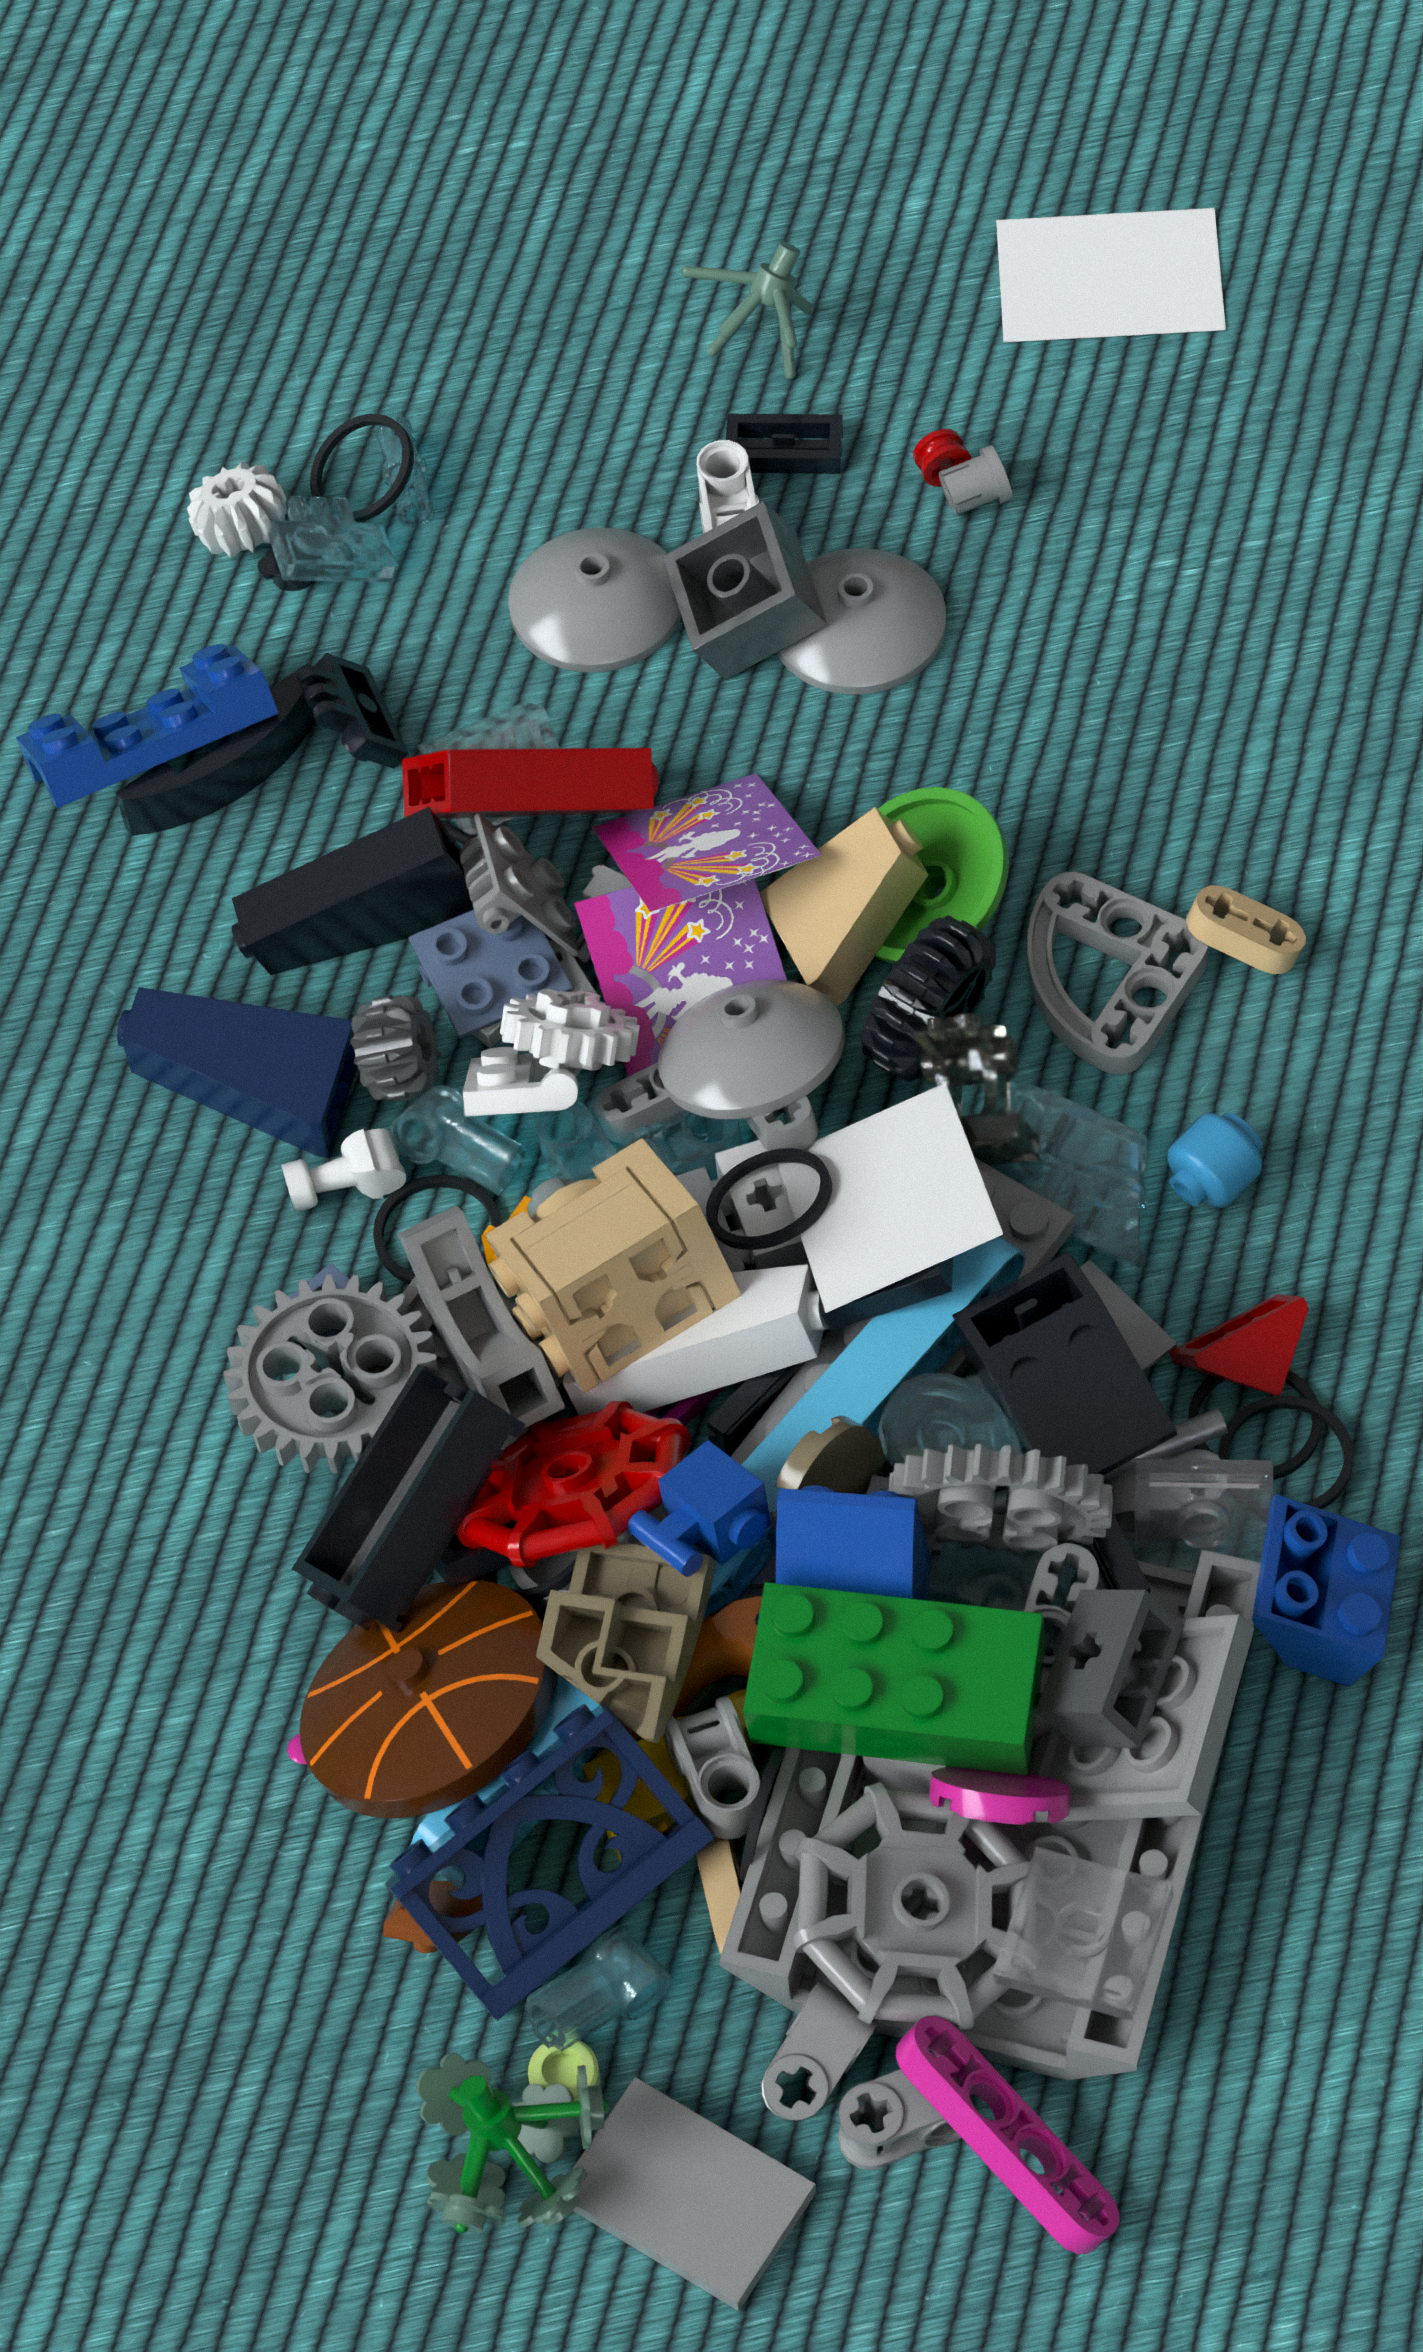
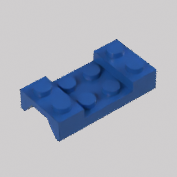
M225 644L212 645L195 653L192 657L194 662L179 668L187 686L185 691L180 692L179 689H168L159 692L146 701L147 707L128 715L124 712L105 715L93 722V730L88 732L71 714L62 717L61 714L47 715L32 722L28 726L29 732L16 737L33 781L35 783L41 780L44 781L55 806L59 808L278 714L262 669L234 645L226 647Z

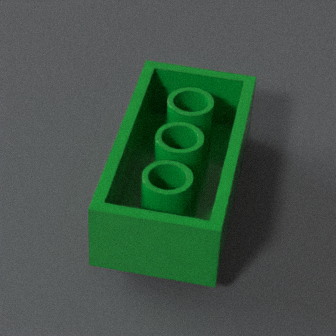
M765 1582L743 1707V1716L750 1742L1028 1776L1037 1715L1035 1711L1039 1701L1046 1651L1043 1613Z

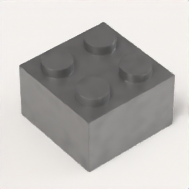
M765 501L758 503L663 556L692 650L725 680L827 625L797 534Z

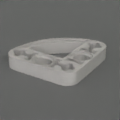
M1063 872L1054 876L1046 883L1035 903L1029 922L1027 970L1034 1001L1052 1032L1066 1047L1084 1061L1104 1072L1114 1075L1128 1074L1137 1070L1145 1062L1205 972L1208 964V945L1192 935L1185 919L1085 874ZM1074 897L1082 900V905L1073 903L1068 909L1060 906V901L1069 903ZM1091 915L1097 918L1095 923L1091 922ZM1130 918L1140 923L1142 930L1131 937H1120L1110 932L1108 926L1117 919ZM1057 932L1132 966L1095 1022L1089 1019L1072 1002L1058 978L1052 955ZM1182 946L1190 948V953L1183 952L1178 956L1173 964L1172 974L1168 972L1169 951L1178 952ZM1153 987L1164 992L1167 999L1156 1007H1144L1136 1003L1132 996L1142 988ZM1127 1021L1133 1024L1130 1029V1045L1121 1043L1117 1049L1108 1047V1041L1116 1043L1127 1030Z

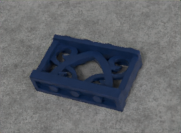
M586 1704L576 1708L554 1727L553 1731L558 1736V1740L538 1756L532 1749H528L519 1755L499 1773V1777L505 1784L484 1801H482L478 1794L469 1797L444 1819L450 1828L429 1847L423 1839L418 1840L389 1865L395 1875L385 1883L386 1887L460 1976L487 2012L497 2021L715 1838L699 1817L691 1811L608 1706L601 1707L599 1705L593 1711ZM591 1747H604L611 1750L620 1762V1783L607 1804L594 1800L601 1792L603 1786V1774L598 1765L594 1777L586 1782L578 1781L572 1772L573 1763L584 1750ZM553 1773L554 1783L559 1794L525 1796ZM638 1778L674 1822L662 1833L640 1818L622 1810L631 1797ZM559 1819L591 1824L582 1838L577 1856L578 1875L587 1894L578 1904L574 1906L563 1896L544 1889H524L509 1895L506 1894L508 1859L513 1838L520 1822ZM490 1825L482 1858L473 1851L462 1848ZM606 1830L612 1831L616 1835L609 1839L603 1849L616 1848L621 1855L619 1866L609 1872L598 1870L593 1863L595 1848ZM448 1866L461 1867L466 1874L464 1885L458 1890L447 1892L459 1899H472L481 1894L482 1908L461 1917L447 1916L436 1911L429 1898V1886L434 1875ZM537 1903L542 1904L549 1915L546 1927L540 1932L531 1933L527 1931L524 1923L528 1913L521 1914L510 1923L509 1911L523 1905ZM485 1924L488 1940L500 1969L486 1980L450 1933L469 1931Z

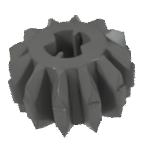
M393 995L374 998L372 1002L361 1004L357 1015L353 1016L351 1026L354 1037L351 1038L350 1043L355 1052L353 1063L358 1065L362 1085L368 1087L369 1093L375 1100H398L401 1102L416 1099L421 1094L431 1092L434 1081L438 1080L440 1071L437 1059H439L441 1054L436 1046L437 1033L433 1032L431 1027V1015L427 1010H423L421 1002L417 997H407L406 995L393 997Z

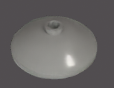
M587 528L555 537L532 552L523 561L513 577L509 590L508 606L511 623L516 635L523 645L541 660L571 671L592 673L612 671L630 666L647 658L667 642L676 630L682 617L663 556L668 553L661 546L642 535L616 528Z
M871 548L833 551L807 562L827 625L776 652L781 662L796 677L825 691L841 694H870L885 691L909 681L932 662L945 638L947 623L946 606L938 585L923 568L901 555Z
M777 979L739 983L703 998L678 1019L661 1045L658 1055L659 1075L668 1096L681 1108L693 1114L715 1119H742L767 1114L803 1098L817 1088L831 1074L844 1050V1024L835 1004L825 994L812 987Z

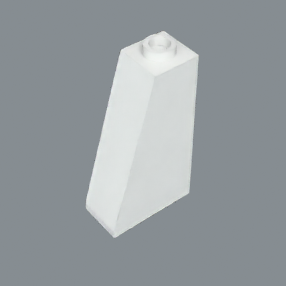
M809 1265L731 1272L740 1290V1297L717 1311L715 1308H712L714 1313L604 1382L598 1379L599 1385L584 1393L569 1372L565 1373L563 1386L578 1415L603 1410L611 1401H627L632 1405L633 1410L642 1413L818 1358L823 1331L829 1329V1327L820 1315V1294Z

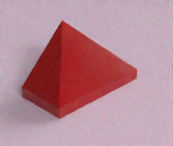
M1276 1294L1169 1352L1170 1358L1175 1365L1280 1396L1309 1308L1304 1297Z

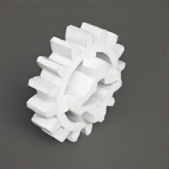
M543 989L538 992L537 996L527 994L526 1000L513 997L510 999V1004H504L500 1034H503V1042L514 1043L513 1049L529 1051V1053L534 1054L533 1057L540 1058V1065L553 1069L583 1068L594 1071L599 1070L602 1064L613 1066L615 1060L629 1062L630 1056H635L640 1025H637L636 1017L625 1016L626 1011L623 1009H611V1006L601 1002L600 995L583 990L564 992Z

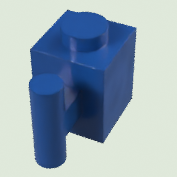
M707 1440L658 1479L666 1518L659 1522L647 1511L640 1510L630 1518L627 1531L685 1577L695 1574L703 1561V1556L691 1547L694 1544L719 1564L723 1565L740 1550L753 1546L762 1537L765 1530L772 1525L764 1482Z

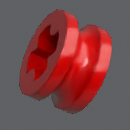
M940 429L931 432L918 442L913 451V460L921 469V475L928 485L934 487H942L939 479L940 471L972 459L969 451L963 446V440L960 435L952 429Z

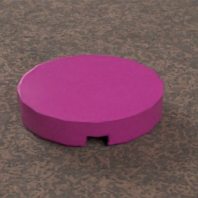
M944 1767L931 1772L929 1799L933 1806L937 1808L943 1807L945 1800L951 1799L950 1810L958 1812L957 1815L962 1817L1016 1825H1026V1822H1035L1036 1811H1048L1047 1821L1052 1824L1058 1823L1069 1816L1072 1791L1068 1785L1058 1780L1028 1773L1027 1776L959 1767Z

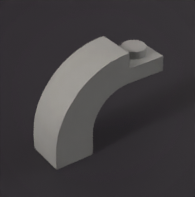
M457 1206L451 1207L398 1233V1237L419 1283L416 1285L419 1295L437 1333L468 1389L478 1392L525 1423L524 1428L564 1409V1403L541 1350L522 1333L505 1306L490 1276L463 1211Z

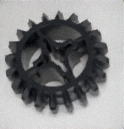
M950 915L943 918L939 917L930 922L928 927L920 930L914 942L907 944L902 956L898 961L894 962L891 972L882 981V987L878 995L872 1000V1009L865 1018V1028L861 1033L862 1053L873 1060V1064L893 1077L898 1076L909 1083L928 1075L931 1069L939 1065L942 1057L946 1053L951 1052L959 1036L964 1034V1029L969 1021L975 1017V1011L979 1003L985 998V989L992 980V970L996 966V945L986 938L984 933L965 920L959 921Z

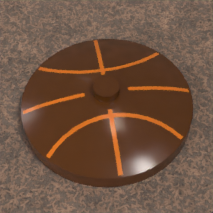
M470 1580L451 1588L446 1582L424 1586L419 1591L405 1616L403 1617L399 1614L396 1618L398 1622L403 1624L398 1633L375 1620L369 1632L356 1625L333 1648L320 1666L308 1689L302 1708L299 1731L303 1756L309 1769L334 1800L349 1810L370 1817L391 1819L420 1816L453 1805L482 1789L498 1777L499 1773L525 1750L538 1732L549 1711L555 1694L558 1673L536 1657L543 1621L529 1602L510 1588L484 1580Z

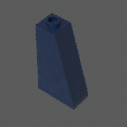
M139 987L131 1010H124L118 1023V1045L124 1047L132 1073L318 1157L329 1158L358 1065L353 1063L355 1052L350 1043L351 1038L354 1037L351 1026L352 1020Z

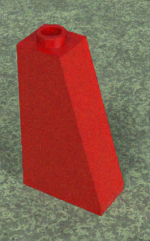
M651 748L448 749L402 759L404 818L429 806L439 819L474 818L477 813H480L485 818L631 813L654 809L653 798L657 793L659 782L657 768L652 763Z

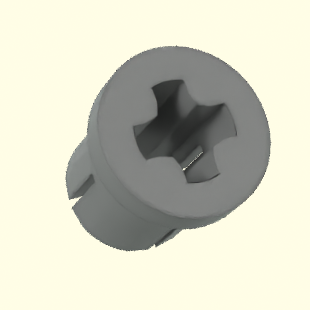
M992 445L981 448L979 450L980 456L939 472L942 489L955 516L996 499L1001 504L1013 499L1005 469Z

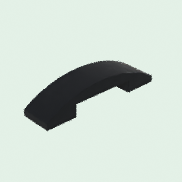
M308 663L270 688L278 714L250 725L179 774L164 762L151 768L117 791L116 797L126 830L132 836L172 829L193 822L233 803L278 770L301 745L316 722L312 714L313 708L309 707L304 697L305 691L300 688L296 679L297 673L310 665Z

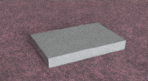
M636 2077L605 2120L604 2129L598 2130L592 2139L590 2149L584 2151L573 2169L583 2167L588 2174L581 2183L582 2190L577 2195L580 2201L573 2210L574 2212L737 2311H740L817 2193L814 2182Z

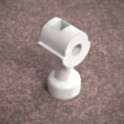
M380 1128L356 1131L342 1143V1157L312 1169L308 1168L307 1162L303 1159L282 1164L281 1167L295 1213L315 1207L318 1204L316 1193L356 1186L361 1193L372 1199H384L383 1195L390 1194L401 1188L406 1182V1173L399 1161V1150L393 1133L387 1129Z

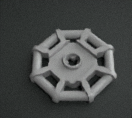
M880 1782L865 1786L864 1795L814 1837L801 1839L795 1851V1857L800 1862L798 1932L792 1936L797 1953H806L859 2011L857 2019L869 2025L873 2019L917 2023L926 2016H938L949 2021L960 2032L973 2028L974 2019L1022 1977L1036 1974L1042 1961L1040 1954L1036 1951L1037 1881L1043 1876L1038 1862L1035 1860L1029 1861L993 1822L957 1815L958 1812L951 1811V1799L945 1800L944 1806L937 1808L930 1802L929 1793L886 1789ZM900 1819L945 1823L946 1826L944 1827L943 1834L902 1830ZM871 1825L877 1830L882 1839L877 1848L868 1855L866 1853L859 1860L843 1850ZM963 1833L996 1866V1869L987 1873L980 1864L975 1868L963 1855L966 1849L958 1842ZM830 1875L847 1881L846 1914L827 1918L828 1876ZM913 1889L923 1890L925 1901L930 1904H936L937 1913H928L925 1920L917 1919L911 1915L910 1911L904 1909L902 1901L909 1899ZM1008 1893V1932L992 1927V1894ZM852 1936L857 1942L858 1950L862 1957L880 1967L871 1982L837 1946V1942ZM982 1949L994 1957L997 1962L966 1988L958 1969L975 1952ZM896 1975L937 1979L940 1996L891 1992L889 1990L894 1983Z

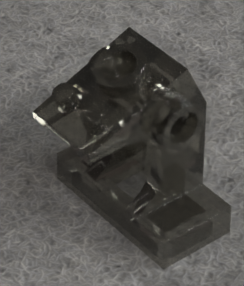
M973 1013L944 1018V1021L943 1017L928 1018V1031L914 1032V1039L923 1048L921 1053L923 1076L928 1084L936 1083V1087L946 1083L974 1157L989 1166L1039 1160L1040 1136L1019 1113L1010 1114L1011 1075L1017 1073L1019 1058L1015 1040L1012 1036H1006L1005 1026L984 1025L983 1015H974ZM985 1083L984 1106L981 1113L962 1116V1086Z

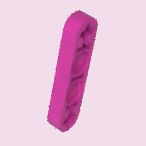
M926 2016L920 2019L900 2039L896 2046V2059L907 2079L1060 2245L1076 2254H1089L1095 2251L1116 2231L1119 2225V2211L1116 2202L1109 2192L959 2029L949 2021L938 2016ZM928 2049H930L937 2056V2058L934 2057ZM955 2075L961 2080L959 2084L953 2079ZM970 2094L980 2097L989 2105L995 2120L985 2118L975 2109L971 2103ZM1020 2149L1028 2150L1037 2157L1043 2166L1044 2175L1035 2173L1026 2165L1021 2157ZM1055 2185L1062 2190L1060 2194L1053 2188ZM1077 2211H1079L1085 2217L1087 2222L1079 2215Z

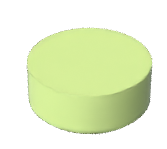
M571 2037L554 2038L543 2043L533 2053L528 2065L530 2084H540L545 2088L552 2084H563L572 2091L574 2101H578L577 2066L585 2065L587 2086L600 2085L598 2061L592 2049L584 2042Z

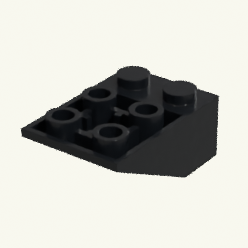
M1069 1252L952 1315L967 1360L1028 1452L1034 1449L1040 1450V1457L1045 1458L1064 1456L1067 1457L1066 1466L1085 1464L1088 1466V1474H1102L1104 1476L1178 1435L1175 1426L1102 1299Z

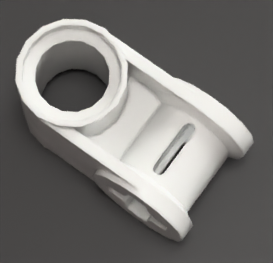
M718 440L707 444L701 449L697 456L696 465L701 502L699 503L700 516L704 534L757 505L759 499L758 495H755L749 458L746 450L741 445L730 440Z

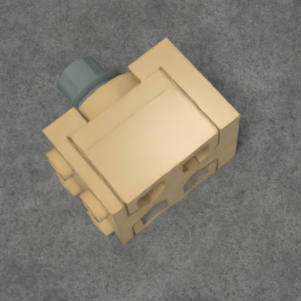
M643 1138L592 1168L597 1179H584L574 1182L572 1179L554 1177L544 1181L533 1192L532 1199L527 1207L528 1214L524 1210L485 1234L497 1257L488 1266L507 1297L510 1298L515 1294L517 1295L515 1298L517 1306L511 1310L520 1327L531 1342L536 1341L540 1337L543 1338V1341L538 1343V1346L552 1370L558 1377L569 1372L584 1393L599 1385L598 1379L604 1382L638 1359L713 1314L712 1308H715L717 1311L741 1296L740 1290L699 1204Z

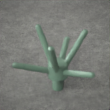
M780 242L771 263H762L757 273L693 266L682 268V275L688 278L751 284L750 294L719 327V335L707 349L709 356H716L757 306L762 303L777 310L784 374L789 380L795 378L794 348L797 346V339L790 315L789 301L805 314L810 315L814 312V306L794 289L797 280L791 275V272L801 252L797 247L786 242Z

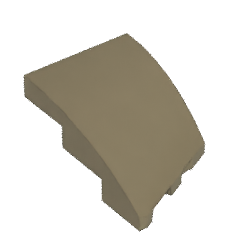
M618 1542L617 1546L606 1551L601 1545L578 1550L569 1592L550 1590L536 1657L601 1707L608 1706L617 1716L618 1720L643 1739L658 1744L675 1708L690 1667L705 1615L717 1562L710 1555L701 1554L703 1561L698 1571L692 1576L685 1577L647 1546Z

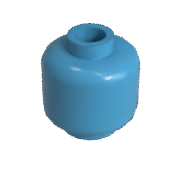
M1230 1112L1224 1113L1223 1116L1206 1113L1198 1117L1168 1149L1167 1162L1173 1173L1169 1183L1173 1190L1192 1206L1197 1207L1203 1202L1216 1208L1226 1207L1233 1203L1261 1173L1262 1157L1259 1151L1263 1148V1143L1255 1130L1239 1116Z

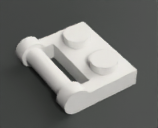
M497 1047L481 1052V1057L471 1058L463 1089L465 1116L568 1109L577 1099L579 1084L576 1076L579 1075L582 1068H549L540 1065V1058L533 1057L534 1054L518 1055V1051L512 1047Z

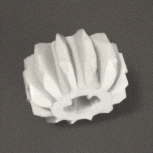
M241 462L236 468L230 470L222 466L219 474L214 477H203V486L195 488L189 493L191 504L187 507L190 515L189 522L195 535L199 536L202 544L207 546L211 554L226 552L232 558L242 550L249 549L254 553L256 546L261 543L274 542L273 533L281 531L287 526L285 515L289 511L285 503L287 498L281 484H277L274 475L269 474L264 465H256L250 468L246 462Z

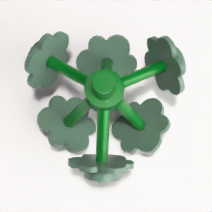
M449 2053L442 2058L440 2067H430L422 2071L416 2082L417 2093L425 2100L420 2108L421 2118L431 2125L440 2123L442 2129L451 2135H461L468 2130L471 2133L467 2153L457 2154L453 2158V2162L447 2160L433 2162L427 2171V2182L433 2187L427 2201V2206L443 2212L441 2218L443 2224L455 2228L461 2234L465 2232L482 2233L485 2223L492 2225L505 2224L506 2216L504 2215V2210L501 2209L505 2201V2193L502 2190L505 2183V2173L497 2164L486 2162L489 2151L496 2152L504 2149L509 2152L537 2190L519 2208L521 2215L517 2221L521 2227H527L534 2222L538 2224L544 2223L545 2226L553 2225L566 2218L576 2208L580 2201L577 2195L582 2190L581 2183L588 2175L585 2169L577 2167L566 2175L559 2174L549 2181L532 2157L536 2155L542 2162L556 2163L566 2153L567 2138L574 2137L579 2127L583 2149H590V2145H592L591 2130L604 2129V2114L608 2112L609 2104L603 2100L601 2085L587 2086L585 2065L577 2066L578 2101H574L572 2091L563 2084H552L545 2088L540 2084L533 2083L529 2084L523 2091V2101L516 2102L513 2105L506 2093L490 2089L491 2071L489 2066L481 2060L470 2059L465 2062L459 2054Z

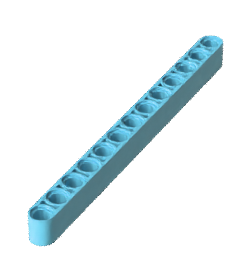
M1000 1236L953 1257L952 1292L873 1317L743 1462L742 1466L764 1482L770 1519L771 1511L777 1510L779 1488L776 1482L789 1455L800 1440L813 1430L822 1434L832 1426L831 1418L839 1415L847 1416L863 1425L879 1439L961 1347L962 1343L952 1315L1018 1280L1026 1262V1255L1023 1251ZM773 1525L765 1530L762 1537L753 1546L740 1550L723 1565L717 1562L704 1618L724 1605L735 1601L776 1555V1531ZM695 1544L691 1546L700 1554L708 1555ZM558 1674L555 1694L549 1711L538 1732L522 1753L532 1749L537 1756L559 1739L553 1729L561 1720L583 1704H586L591 1711L598 1707L599 1704ZM604 1747L588 1748L576 1758L572 1768L576 1779L583 1773L582 1765L592 1761L595 1755L603 1750ZM553 1773L525 1796L559 1794L554 1783ZM498 1776L472 1795L478 1794L482 1801H484L505 1783ZM469 1797L429 1813L417 1828L411 1845L420 1839H423L428 1847L450 1829L444 1819ZM540 1820L520 1822L518 1824L510 1854ZM490 1825L462 1848L471 1850L482 1858ZM448 1866L439 1871L441 1875L459 1889L464 1885L466 1874L461 1867Z

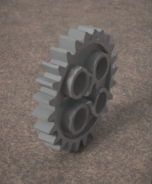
M328 1274L324 1278L322 1290L313 1292L305 1279L299 1280L298 1285L299 1297L291 1300L284 1292L278 1289L274 1292L277 1309L272 1312L258 1305L253 1308L258 1327L238 1326L237 1332L242 1346L228 1347L227 1355L231 1369L224 1371V1379L228 1392H230L227 1395L232 1414L238 1415L237 1420L243 1436L253 1434L257 1450L261 1454L275 1446L279 1464L282 1466L289 1463L296 1454H300L304 1471L307 1473L313 1470L319 1458H327L332 1474H337L341 1467L342 1457L351 1456L355 1464L358 1462L417 1364L424 1366L436 1375H440L436 1354H433L436 1352L432 1333L431 1331H425L420 1311L409 1313L406 1297L402 1293L387 1301L384 1283L382 1282L376 1283L367 1293H363L359 1276L357 1275L351 1277L345 1289H336L332 1275ZM334 1329L342 1330L335 1336L321 1337L327 1331ZM295 1341H296V1342H300V1343H301L302 1345H304L307 1349L304 1350L301 1346H299V1345H297V1344H295V1343H293V1342H295ZM318 1365L323 1369L321 1372L319 1371ZM376 1366H389L383 1372L367 1373V1371ZM297 1373L294 1377L288 1380H275L282 1374ZM343 1374H344V1376H345V1380H346V1381H344V1380L341 1378V1376H342ZM358 1396L361 1399L371 1403V1405H365L364 1403H362L360 1400L357 1399ZM330 1410H344L339 1415L331 1418L321 1417V1415Z
M976 1444L974 1450L948 1445V1452L946 1453L928 1448L924 1449V1457L907 1455L905 1464L895 1463L894 1471L890 1473L888 1491L895 1492L905 1498H916L924 1534H936L937 1543L950 1541L961 1543V1549L967 1550L980 1545L986 1546L987 1551L994 1554L1001 1548H1010L1017 1555H1024L1025 1550H1037L1045 1553L1053 1546L1063 1543L1092 1545L1094 1537H1105L1106 1528H1111L1113 1507L1112 1485L1103 1484L1104 1476L1102 1474H1088V1466L1085 1464L1066 1466L1067 1457L1064 1456L1053 1458L1040 1457L1041 1452L1037 1449L1020 1454L1015 1453L1011 1445L1003 1446L1000 1451H990L983 1444ZM997 1485L1007 1486L1004 1515L993 1514Z

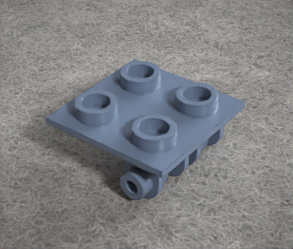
M472 910L408 937L421 963L418 965L421 977L427 987L433 986L459 1039L502 1021L504 1004H510V999L513 997L526 1000L527 994L537 996L538 992L543 989L564 992L573 991V987L544 932L523 915H520L510 923L507 930L503 933L490 934L479 927L475 911Z

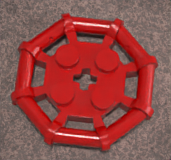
M611 1401L603 1410L548 1423L542 1419L530 1425V1430L503 1449L505 1452L500 1460L494 1458L490 1465L494 1470L467 1515L462 1519L463 1521L457 1529L456 1535L461 1543L467 1547L487 1548L509 1557L515 1567L525 1568L534 1567L541 1558L601 1545L605 1551L618 1545L617 1537L627 1531L628 1522L636 1512L645 1510L650 1513L663 1504L658 1479L683 1460V1454L690 1445L689 1431L677 1419H657L633 1410L632 1405L627 1401ZM653 1457H656V1458H655V1463H654V1462H643V1461H645V1460H648V1459H651V1458H653ZM512 1520L517 1522L513 1529L503 1526Z

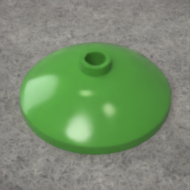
M929 787L909 791L879 807L878 810L895 823L902 818L915 832L923 846V849L916 854L927 871L928 876L875 957L894 964L904 953L907 944L914 942L920 930L928 927L930 922L937 918H943L947 915L959 921L965 920L981 931L996 911L1003 896L1008 877L1009 857L1007 843L1003 831L994 816L973 797L961 791L943 787ZM946 885L942 893L935 898L937 890L941 886Z

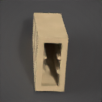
M876 807L817 849L822 856L798 863L759 892L767 914L807 986L825 994L836 1007L847 999L928 876L927 871L916 854L923 849V846L912 828L902 818L894 823Z

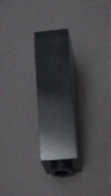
M429 806L233 897L232 902L238 919V923L232 925V933L236 944L245 958L248 959L254 956L270 975L407 939L414 934L474 910L463 867L459 859L462 848Z

